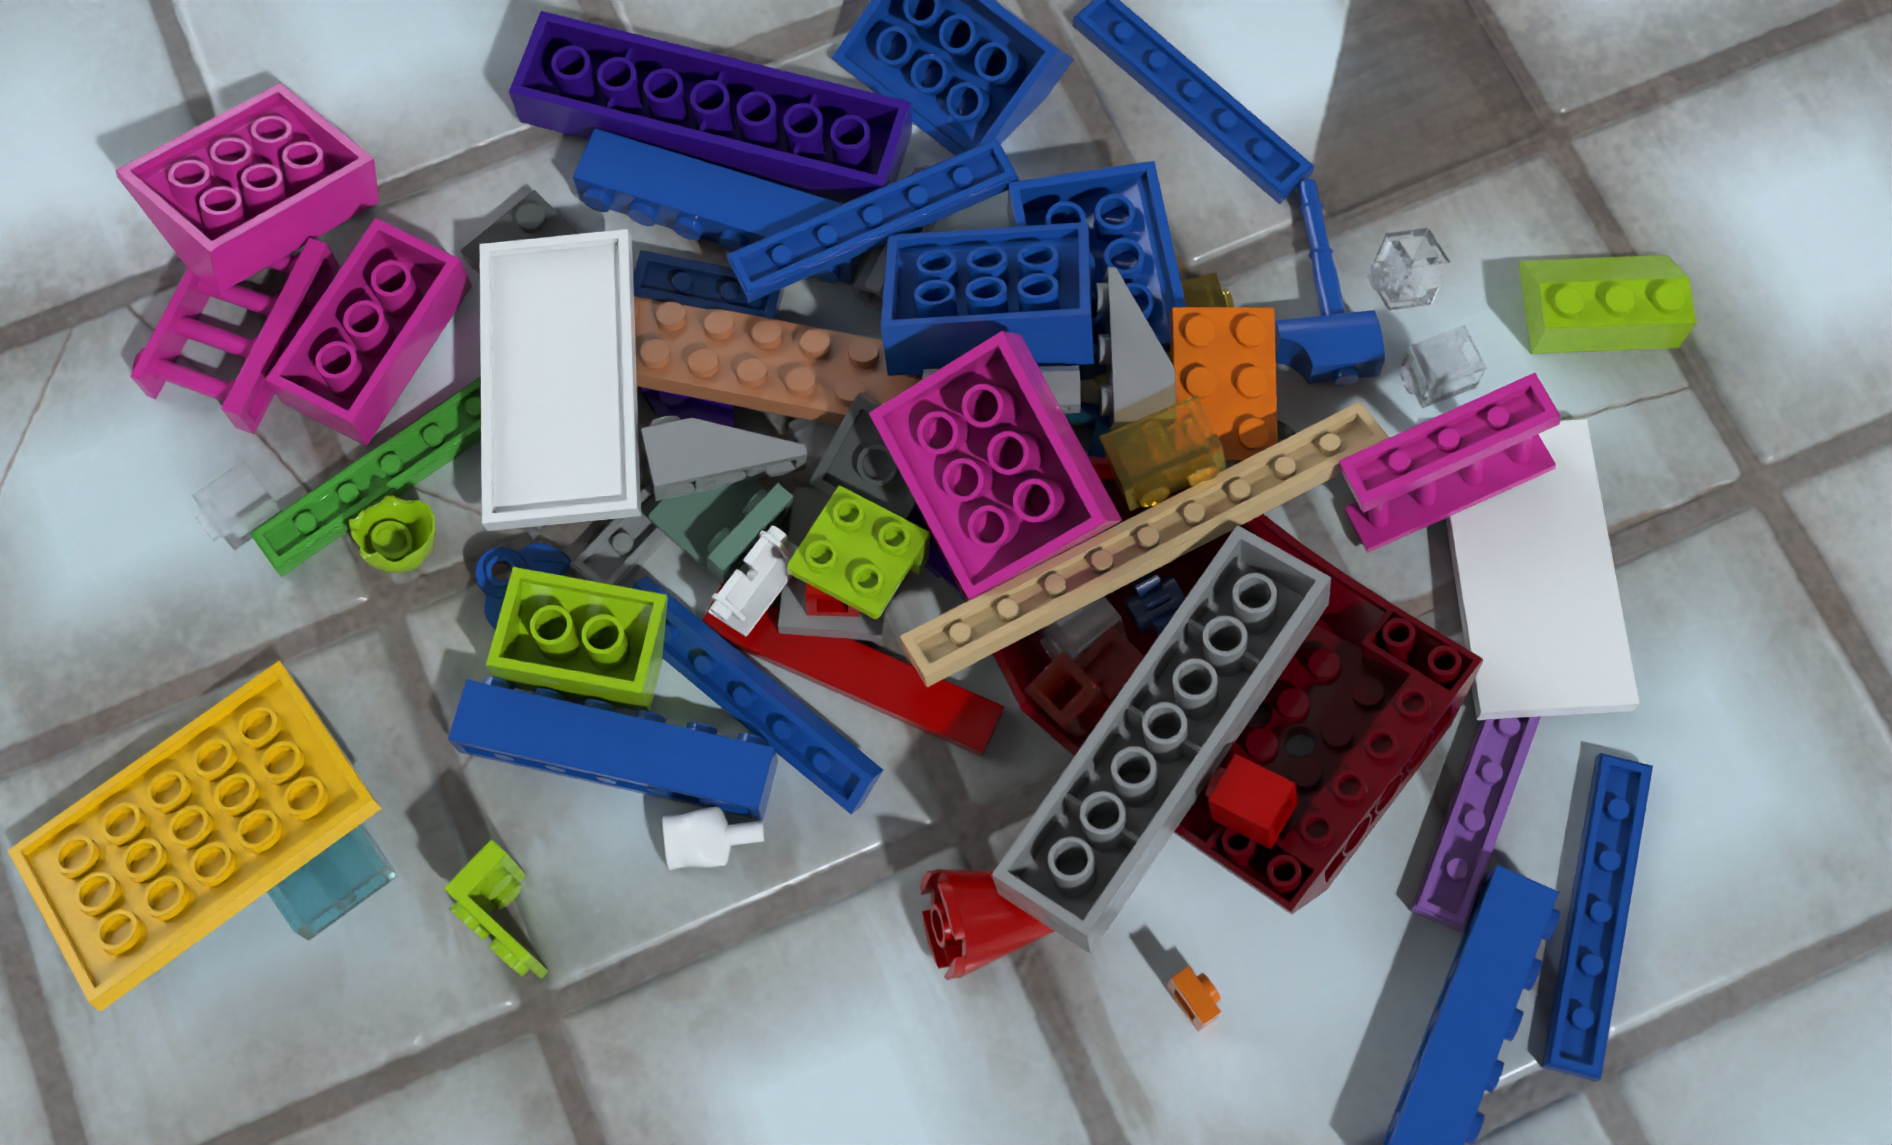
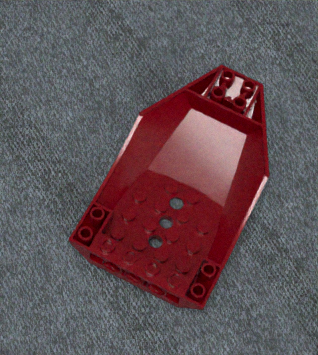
M1087 456L1122 521L1110 528L1216 475L1215 469ZM1262 514L1240 527L1331 577L1329 604L1259 706L1271 712V720L1262 727L1255 728L1246 725L1218 768L1223 767L1226 769L1236 753L1294 782L1298 804L1272 849H1269L1212 820L1208 802L1209 798L1206 797L1209 780L1174 831V834L1292 915L1327 891L1450 728L1483 663V658L1352 579L1303 545L1266 515ZM925 519L924 521L965 602L969 601ZM1233 530L1153 571L1154 575H1158L1160 580L1171 575L1186 599ZM1130 583L993 653L1021 711L1073 756L1080 750L1158 639V635L1154 634L1152 630L1141 635L1133 624L1123 603V599L1133 595ZM1295 735H1307L1316 743L1314 749L1309 754L1303 756L1291 754L1287 751L1285 745Z

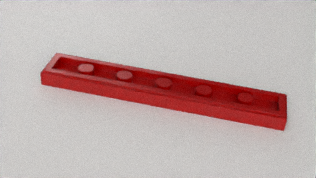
M722 583V584H721V586H720V588H719L717 594H718V593L720 592V590L723 588V586L725 585V583ZM772 604L747 637L708 612L702 620L729 644L741 651L980 757H983L1004 712V706L945 680L926 687L914 666L852 639L780 634L778 631L780 608Z

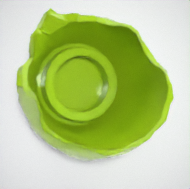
M393 495L386 496L381 502L372 507L370 506L366 510H362L355 519H350L349 521L352 538L360 548V556L363 557V560L369 566L385 573H403L416 570L430 556L435 546V515L431 510V506L420 500L408 501Z

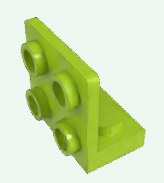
M839 485L788 562L787 570L790 575L877 619L885 610L908 571L910 570L919 575L929 560L930 532Z
M491 839L444 888L456 900L449 910L483 941L492 934L495 939L488 947L521 977L531 970L542 979L549 971L489 915L496 907L503 909L517 897L522 889L520 882L526 876L511 857Z

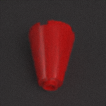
M936 869L923 874L921 895L931 893V909L922 911L923 924L928 945L937 968L949 967L944 976L947 980L961 978L1055 932L1000 896L992 877L994 871Z

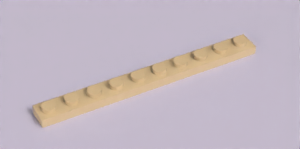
M1359 401L900 636L902 648L926 687H929L1235 529L1237 525L1241 526L1340 475L1339 460L1390 437Z

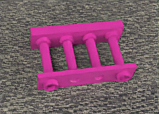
M308 238L302 252L296 255L288 254L267 266L289 274L281 293L274 297L239 285H235L218 295L187 268L146 347L137 353L130 377L147 397L157 399L163 385L167 381L223 401L221 410L237 429L255 434L275 395L265 380L320 300L340 267L327 243ZM210 296L267 316V320L258 337L256 336L251 340L198 321ZM188 339L245 358V363L237 378L230 381V383L178 365L176 361Z
M1535 372L1339 460L1340 471L1357 501L1344 507L1345 513L1367 553L1556 469V463L1539 434L1560 425V413Z

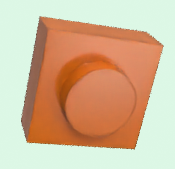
M1187 966L1170 978L1166 987L1197 1031H1200L1216 1020L1221 1013L1216 1003L1221 1001V997L1213 983L1204 973L1196 976L1190 966Z

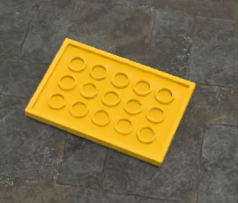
M279 660L7 851L89 1004L101 1012L382 808L290 672Z

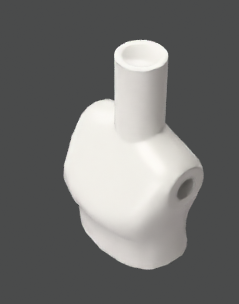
M720 807L701 808L682 815H663L662 817L665 854L669 871L686 867L714 868L726 866L731 846L765 841L762 820L729 824Z

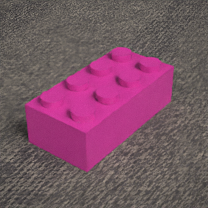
M375 217L265 380L282 404L367 447L471 289L472 284L461 260Z

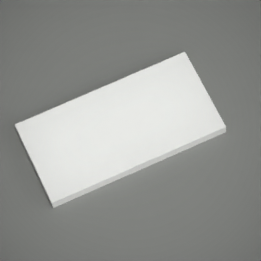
M622 229L480 244L482 525L487 531L641 516L632 237L629 230Z
M1587 419L1560 421V425L1539 434L1556 463V469L1445 518L1465 648L1483 658V663L1471 685L1476 720L1635 711L1640 704Z

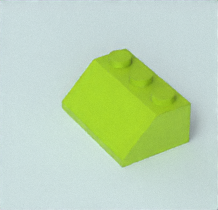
M1668 255L1521 261L1519 264L1531 354L1679 348L1697 323L1690 278Z
M513 567L486 666L493 677L511 682L517 689L534 691L535 688H545L559 692L566 698L583 701L594 699L609 703L615 707L650 712L662 666L668 597L666 594Z

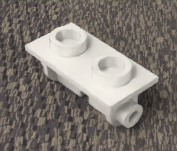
M773 525L767 532L761 530L758 534L760 539L744 558V564L739 570H735L718 594L714 593L711 598L715 602L707 611L745 637L748 636L792 577L788 573L787 564L798 549V546L787 540L789 537Z

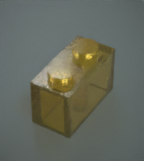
M1197 395L1099 436L1107 464L1129 511L1141 506H1155L1163 502L1169 494L1190 485L1195 486L1214 479L1218 473L1226 470L1222 444Z

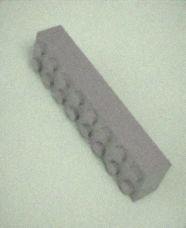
M1237 525L992 873L998 894L1091 954L1328 606L1331 577Z

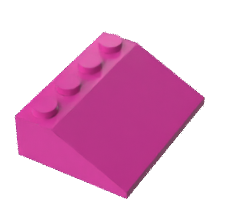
M281 83L116 169L117 178L187 268L218 295L304 246L308 238L316 239L379 202L374 158Z
M1005 331L999 332L869 413L968 600L1054 558L1122 521L1020 334Z

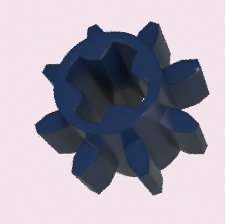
M1152 571L1130 582L1133 595L1123 599V603L1133 624L1141 635L1152 630L1159 637L1184 602L1185 596L1171 575L1160 580L1159 576L1154 575Z

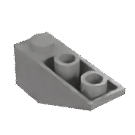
M1108 267L1103 277V283H1095L1096 314H1104L1105 334L1097 335L1098 365H1106L1107 385L1099 386L1100 416L1109 417V430L1170 428L1177 421L1175 368L1117 268Z

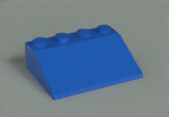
M871 0L832 56V59L875 93L911 102L912 122L954 155H958L995 138L1002 144L1047 98L1074 60L998 0Z
M1155 161L1009 182L1007 213L1010 227L1088 222L1094 364L1079 365L1080 381L1107 373L1106 365H1098L1097 335L1105 334L1104 314H1096L1095 283H1103V277L1108 267L1117 268L1165 353L1169 352V311L1173 307H1186Z
M1088 222L888 235L880 326L888 376H919L923 374V369H941L1001 331L1020 334L1038 366L1094 364Z

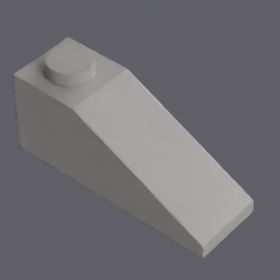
M678 416L661 417L653 420L649 427L641 428L642 444L655 501L805 470L807 451L805 445L695 418L680 420Z

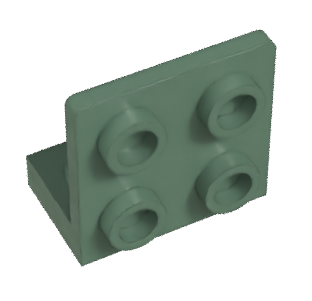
M758 480L662 500L650 512L649 520L722 584L726 583L735 570L744 564V558L760 539L758 534L761 530L767 532L772 525L778 528L788 518L793 506V495L779 483L769 491Z

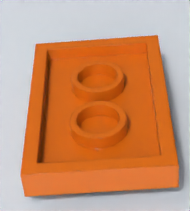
M1173 307L1169 311L1170 361L1175 368L1177 421L1172 425V462L1240 463L1277 444L1274 307Z

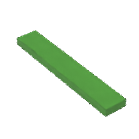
M481 376L250 532L249 534L281 577L344 535L350 530V519H355L362 510H366L370 506L372 507L381 502L386 496L393 495L398 498L481 441Z

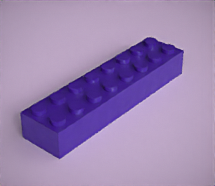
M540 11L509 90L518 120L521 123L588 140L594 128L842 204L895 182L912 134L911 102L544 11Z

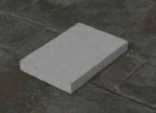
M794 486L788 534L789 542L798 547L800 546L832 496L818 488ZM792 576L782 589L778 622L780 634L882 641L885 610L877 619L860 611L859 617L807 615L806 583Z

